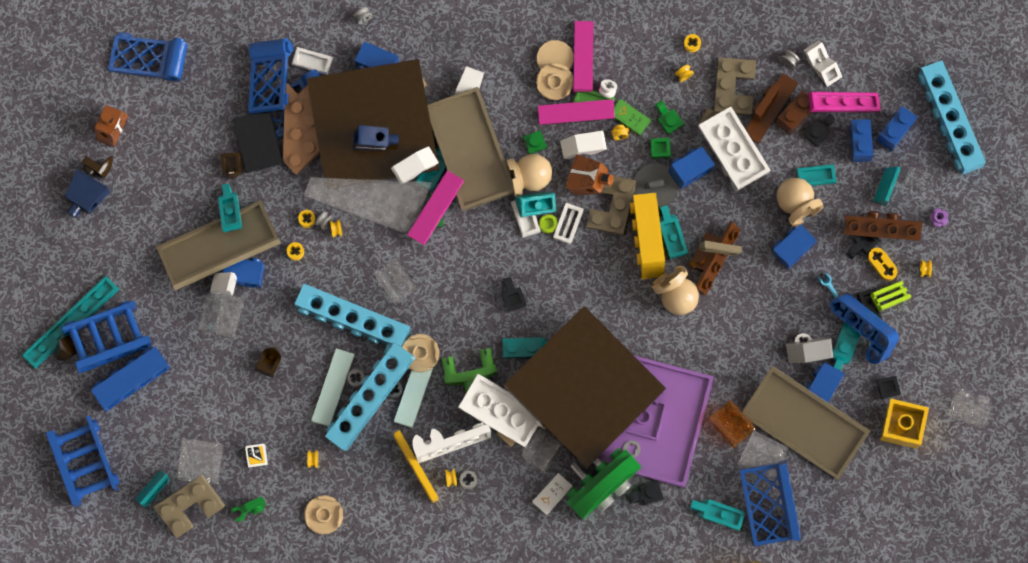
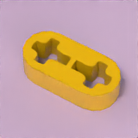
M873 248L868 254L869 263L883 280H893L897 275L895 264L884 250ZM873 253L881 254L880 260L882 263H880L877 259H872L874 256ZM884 265H885V267H886L888 270H889V269H892V270H893L892 273H891L892 276H890L889 274H888V275H885V274H884V272L886 271L885 268L883 267Z

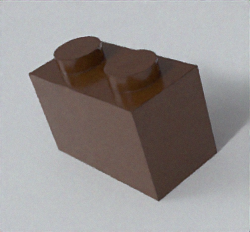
M803 90L777 118L776 124L790 136L811 113L808 95Z

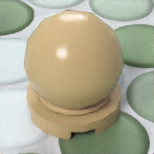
M528 154L522 157L518 163L515 162L514 158L506 160L509 174L513 176L514 196L523 195L522 190L524 189L539 191L545 188L551 181L552 167L550 162L539 154Z
M789 178L782 182L777 190L779 207L784 212L791 214L788 221L792 226L802 224L804 222L803 218L810 214L814 217L824 208L820 199H814L813 188L805 179Z
M677 266L675 267V272L669 275L665 272L653 282L654 286H651L655 294H661L663 306L670 313L685 315L693 311L697 306L699 292L691 280L685 279L688 275L685 267Z

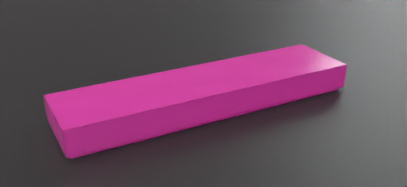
M575 21L574 92H592L593 21Z
M808 93L810 112L875 113L881 111L878 93Z
M613 99L538 106L539 125L615 119Z
M447 170L409 231V237L422 245L426 244L464 183L463 179Z

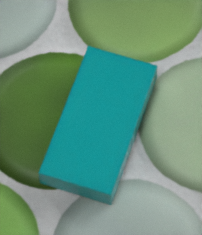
M834 164L796 168L797 178L805 179L811 186L837 183Z

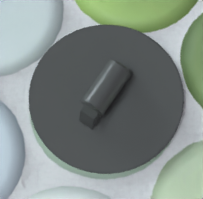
M652 163L642 167L634 177V180L637 182L634 194L656 193L658 208L666 206L674 200L679 186L669 174V167L659 163Z

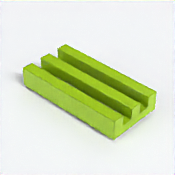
M903 281L873 292L870 295L879 312L911 298V295L906 293L908 291L907 288L902 286L904 284ZM897 288L899 289L896 292H893L891 294H888L884 297L877 299V296H880ZM900 294L903 296L882 306L880 305L881 302Z

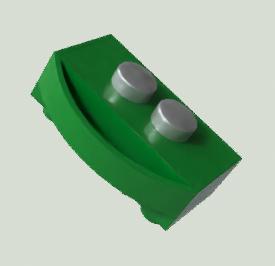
M620 448L615 450L610 455L613 461L609 464L605 461L601 462L597 458L593 462L596 465L595 469L598 471L594 478L590 474L586 475L576 462L573 463L575 467L571 465V468L582 479L581 483L584 487L579 491L575 487L566 494L569 498L567 503L582 520L597 508L601 512L607 509L614 502V499L611 497L613 493L619 497L631 487L628 480L642 467L626 449L623 452Z

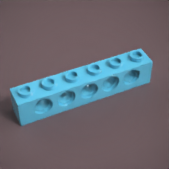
M943 61L922 67L918 80L921 86H925L927 91L925 92L926 99L934 107L932 109L934 118L940 121V132L948 140L947 148L950 154H954L956 169L960 170L963 175L984 167L986 161ZM931 82H938L940 87H934ZM944 98L948 104H941L939 99ZM946 116H953L955 121H948ZM959 132L962 138L954 137L953 133ZM966 149L969 155H963L960 150Z
M303 284L295 302V307L298 309L297 312L305 316L312 314L316 316V320L322 323L329 321L333 323V327L339 330L349 329L352 335L357 337L366 336L368 341L377 345L381 342L386 345V348L390 344L393 345L394 342L402 347L411 331L408 325L306 284ZM315 301L322 303L318 309L312 308V304ZM337 308L340 311L336 316H331L329 314L331 309ZM354 315L357 317V320L354 323H349L347 318ZM371 322L375 324V327L372 330H366L364 328L365 325ZM385 330L393 332L390 337H384L382 333Z
M395 342L385 349L384 354L386 355L383 359L378 360L374 364L372 374L370 376L367 375L362 380L360 390L358 392L355 391L351 395L349 405L347 407L344 406L339 411L337 421L335 423L332 422L326 429L327 434L325 437L344 451H347L416 358ZM395 359L397 366L390 370L388 362ZM379 375H384L385 382L382 385H378L376 382ZM371 390L374 394L373 399L367 401L365 393ZM356 406H360L362 409V413L358 417L353 414ZM348 421L350 429L348 432H343L342 424Z

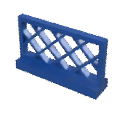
M787 460L740 469L754 546L788 540H801ZM776 468L777 476L773 481L763 476L768 469ZM753 472L759 477L752 485L746 481L745 473ZM761 478L770 484L765 493L755 487ZM772 486L780 490V496L777 500L767 495ZM753 489L763 495L757 504L749 499ZM765 497L774 503L769 511L759 506ZM776 505L784 511L780 520L771 514ZM756 509L766 514L761 522L753 518L752 514ZM768 516L777 521L772 531L762 525ZM781 524L787 528L788 535L779 536L774 532ZM760 527L770 533L766 539L757 540L756 533Z

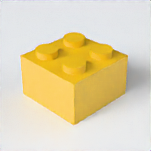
M890 399L886 409L880 440L919 449L922 444L929 408Z

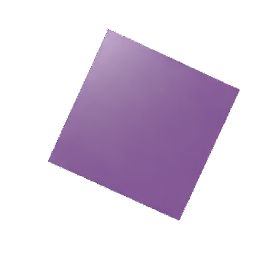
M635 356L666 389L598 459L609 464L613 461L610 455L615 450L620 448L623 452L626 442L636 441L640 445V453L634 459L641 465L642 469L635 475L685 488L714 376ZM629 444V448L626 450L633 455L637 446Z

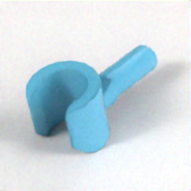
M824 272L826 275L825 281H822L818 276V281L830 290L834 298L838 297L839 295L831 284V276Z

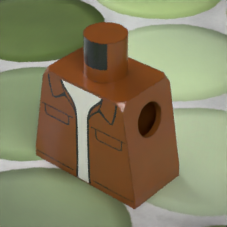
M105 105L95 126L97 141L115 147L129 115Z
M576 154L565 188L575 195L600 194L604 185H612L614 178L612 174H608V169L602 163Z

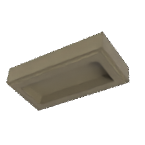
M703 241L700 243L699 250L737 256L741 254L742 246Z

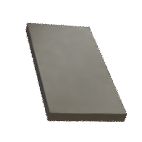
M475 87L428 104L430 122L447 170L464 180L456 194L462 212L514 194L513 182L479 88Z
M261 200L240 209L241 229L223 232L221 218L156 246L174 290H178L281 244Z
M774 366L771 367L740 414L837 480L871 432V430Z

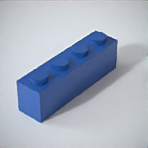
M156 346L153 348L149 347L142 352V356L129 360L124 368L114 370L109 378L95 383L91 391L107 412L169 370L170 367Z

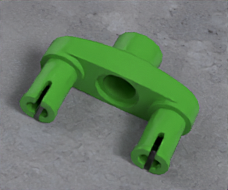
M486 348L487 357L485 356L484 349L479 351L483 367L467 372L456 373L452 356L448 357L449 365L447 364L446 357L442 358L445 385H464L466 393L477 374L486 379L496 375L498 372L496 365L493 363L491 348Z

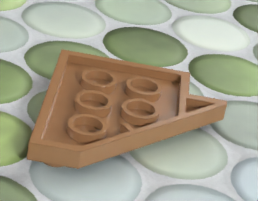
M287 83L286 93L289 94L288 105H285L283 162L297 175L320 152L308 85L298 94Z

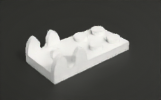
M732 107L698 125L699 130L719 160L724 175L730 178L734 191H738L770 173L771 170Z
M480 374L476 375L458 406V409L473 416L484 424H488L491 428L523 447H526L538 427L536 426L537 420L510 392Z
M479 423L474 425L472 430H459L454 433V436L443 439L439 431L432 429L430 434L431 441L427 440L425 443L420 436L415 435L413 438V449L418 463L489 439L491 438L489 425Z

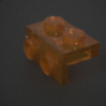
M731 400L708 419L733 449L746 440L756 429L752 422L745 417L738 406Z

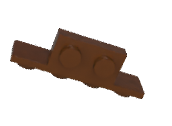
M784 73L777 83L774 82L772 87L768 86L762 95L764 99L762 102L758 101L752 110L754 111L753 119L745 130L751 140L757 144L760 143L798 86L797 81Z
M869 210L868 213H863V216L845 215L843 232L845 235L919 241L921 239L922 221L903 220L895 212H887V215L879 214L878 211Z
M730 221L722 237L705 233L701 242L711 241L733 245L738 239L740 229L734 222ZM698 246L689 266L703 272L696 287L701 294L707 295L728 255L700 251Z

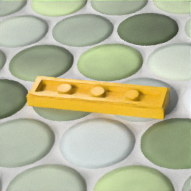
M401 431L395 432L394 438L431 503L438 501L439 498Z

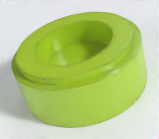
M546 214L540 218L539 228L543 233L551 234L556 231L558 221L555 216Z

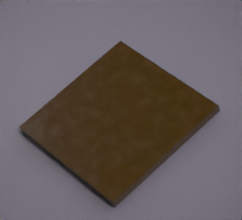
M419 59L307 78L326 190L395 179L397 177L391 168L412 154L427 147L431 149L437 159ZM359 125L388 128V134H398V146L388 145L384 151L353 150L354 130ZM437 164L420 174L439 171V166Z
M585 306L503 385L585 469L666 389Z

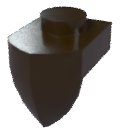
M240 152L220 154L223 176L229 179L239 177L242 174Z
M85 156L82 164L87 173L92 176L97 174L104 179L111 169L113 157L110 156L100 165Z
M70 335L58 341L55 348L57 360L65 361L77 354ZM81 341L83 348L85 349L86 345Z
M276 347L266 348L259 359L255 371L273 378L281 361L279 350Z

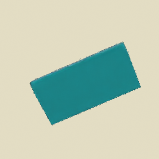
M900 167L885 168L873 200L874 202L887 206L901 170Z
M551 191L515 196L520 217L556 212L555 193Z
M160 470L135 500L144 508L147 507L170 481V477Z

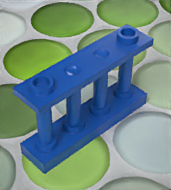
M124 301L119 304V307L77 322H67L64 324V327H61L63 336L70 334L79 359L75 362L78 374L151 347L149 335L145 337L141 335L133 316L132 310L136 309L135 301ZM125 314L134 337L133 341L129 343L122 341L114 317ZM107 321L116 344L115 348L110 350L104 348L95 324ZM87 327L97 349L96 355L91 357L86 355L77 331Z
M90 415L86 417L88 421L86 426L63 435H57L53 430L46 433L74 507L82 505L81 499L84 498L83 496L112 485L115 491L119 490L117 485L120 484L117 473L113 474L97 432L100 430L99 424ZM92 432L95 440L94 443L69 453L62 451L61 445H64V442ZM98 449L102 460L75 471L69 469L67 463H70V460ZM105 467L109 478L81 489L80 487L76 488L74 481L78 477Z

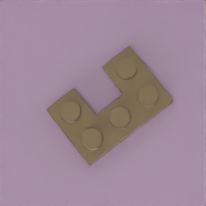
M718 58L715 111L720 113L732 107L736 115L752 116L753 96L735 95L736 79H755L756 60Z
M613 176L612 185H604L600 193L613 196L610 211L590 209L586 227L624 236L630 213V202L633 200L637 182L636 180Z
M201 474L155 504L154 508L174 536L178 538L194 526L183 512L185 509L197 502L209 518L223 509L225 504L204 475Z

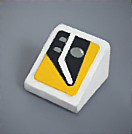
M265 444L245 446L248 468L268 465Z

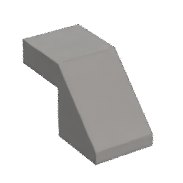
M818 338L808 342H790L786 344L789 363H807L834 357L831 338Z

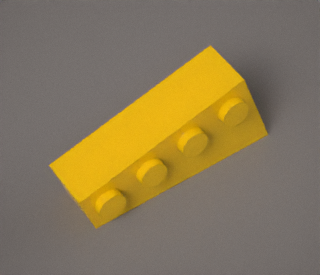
M656 193L633 195V202H630V212L635 217V219H632L633 231H636L637 235L634 236L635 248H638L636 259L637 265H640L641 279L658 278L665 273V257Z

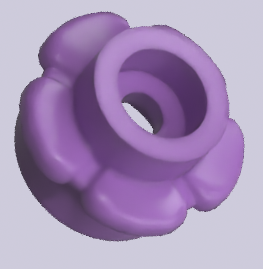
M940 208L934 209L933 213L929 216L930 221L936 227L944 226L948 222V213Z

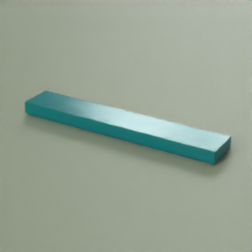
M105 276L29 347L22 356L36 369L55 351L58 341L65 337L62 334L61 328L64 327L65 323L70 321L77 322L91 317L120 289Z

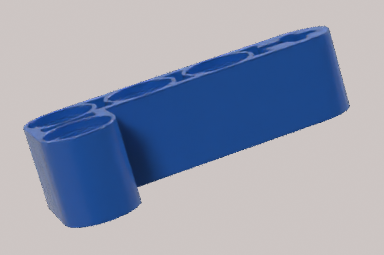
M843 294L832 299L830 302L831 311L871 342L866 351V358L869 363L878 364L889 358L899 340L897 331L849 294Z

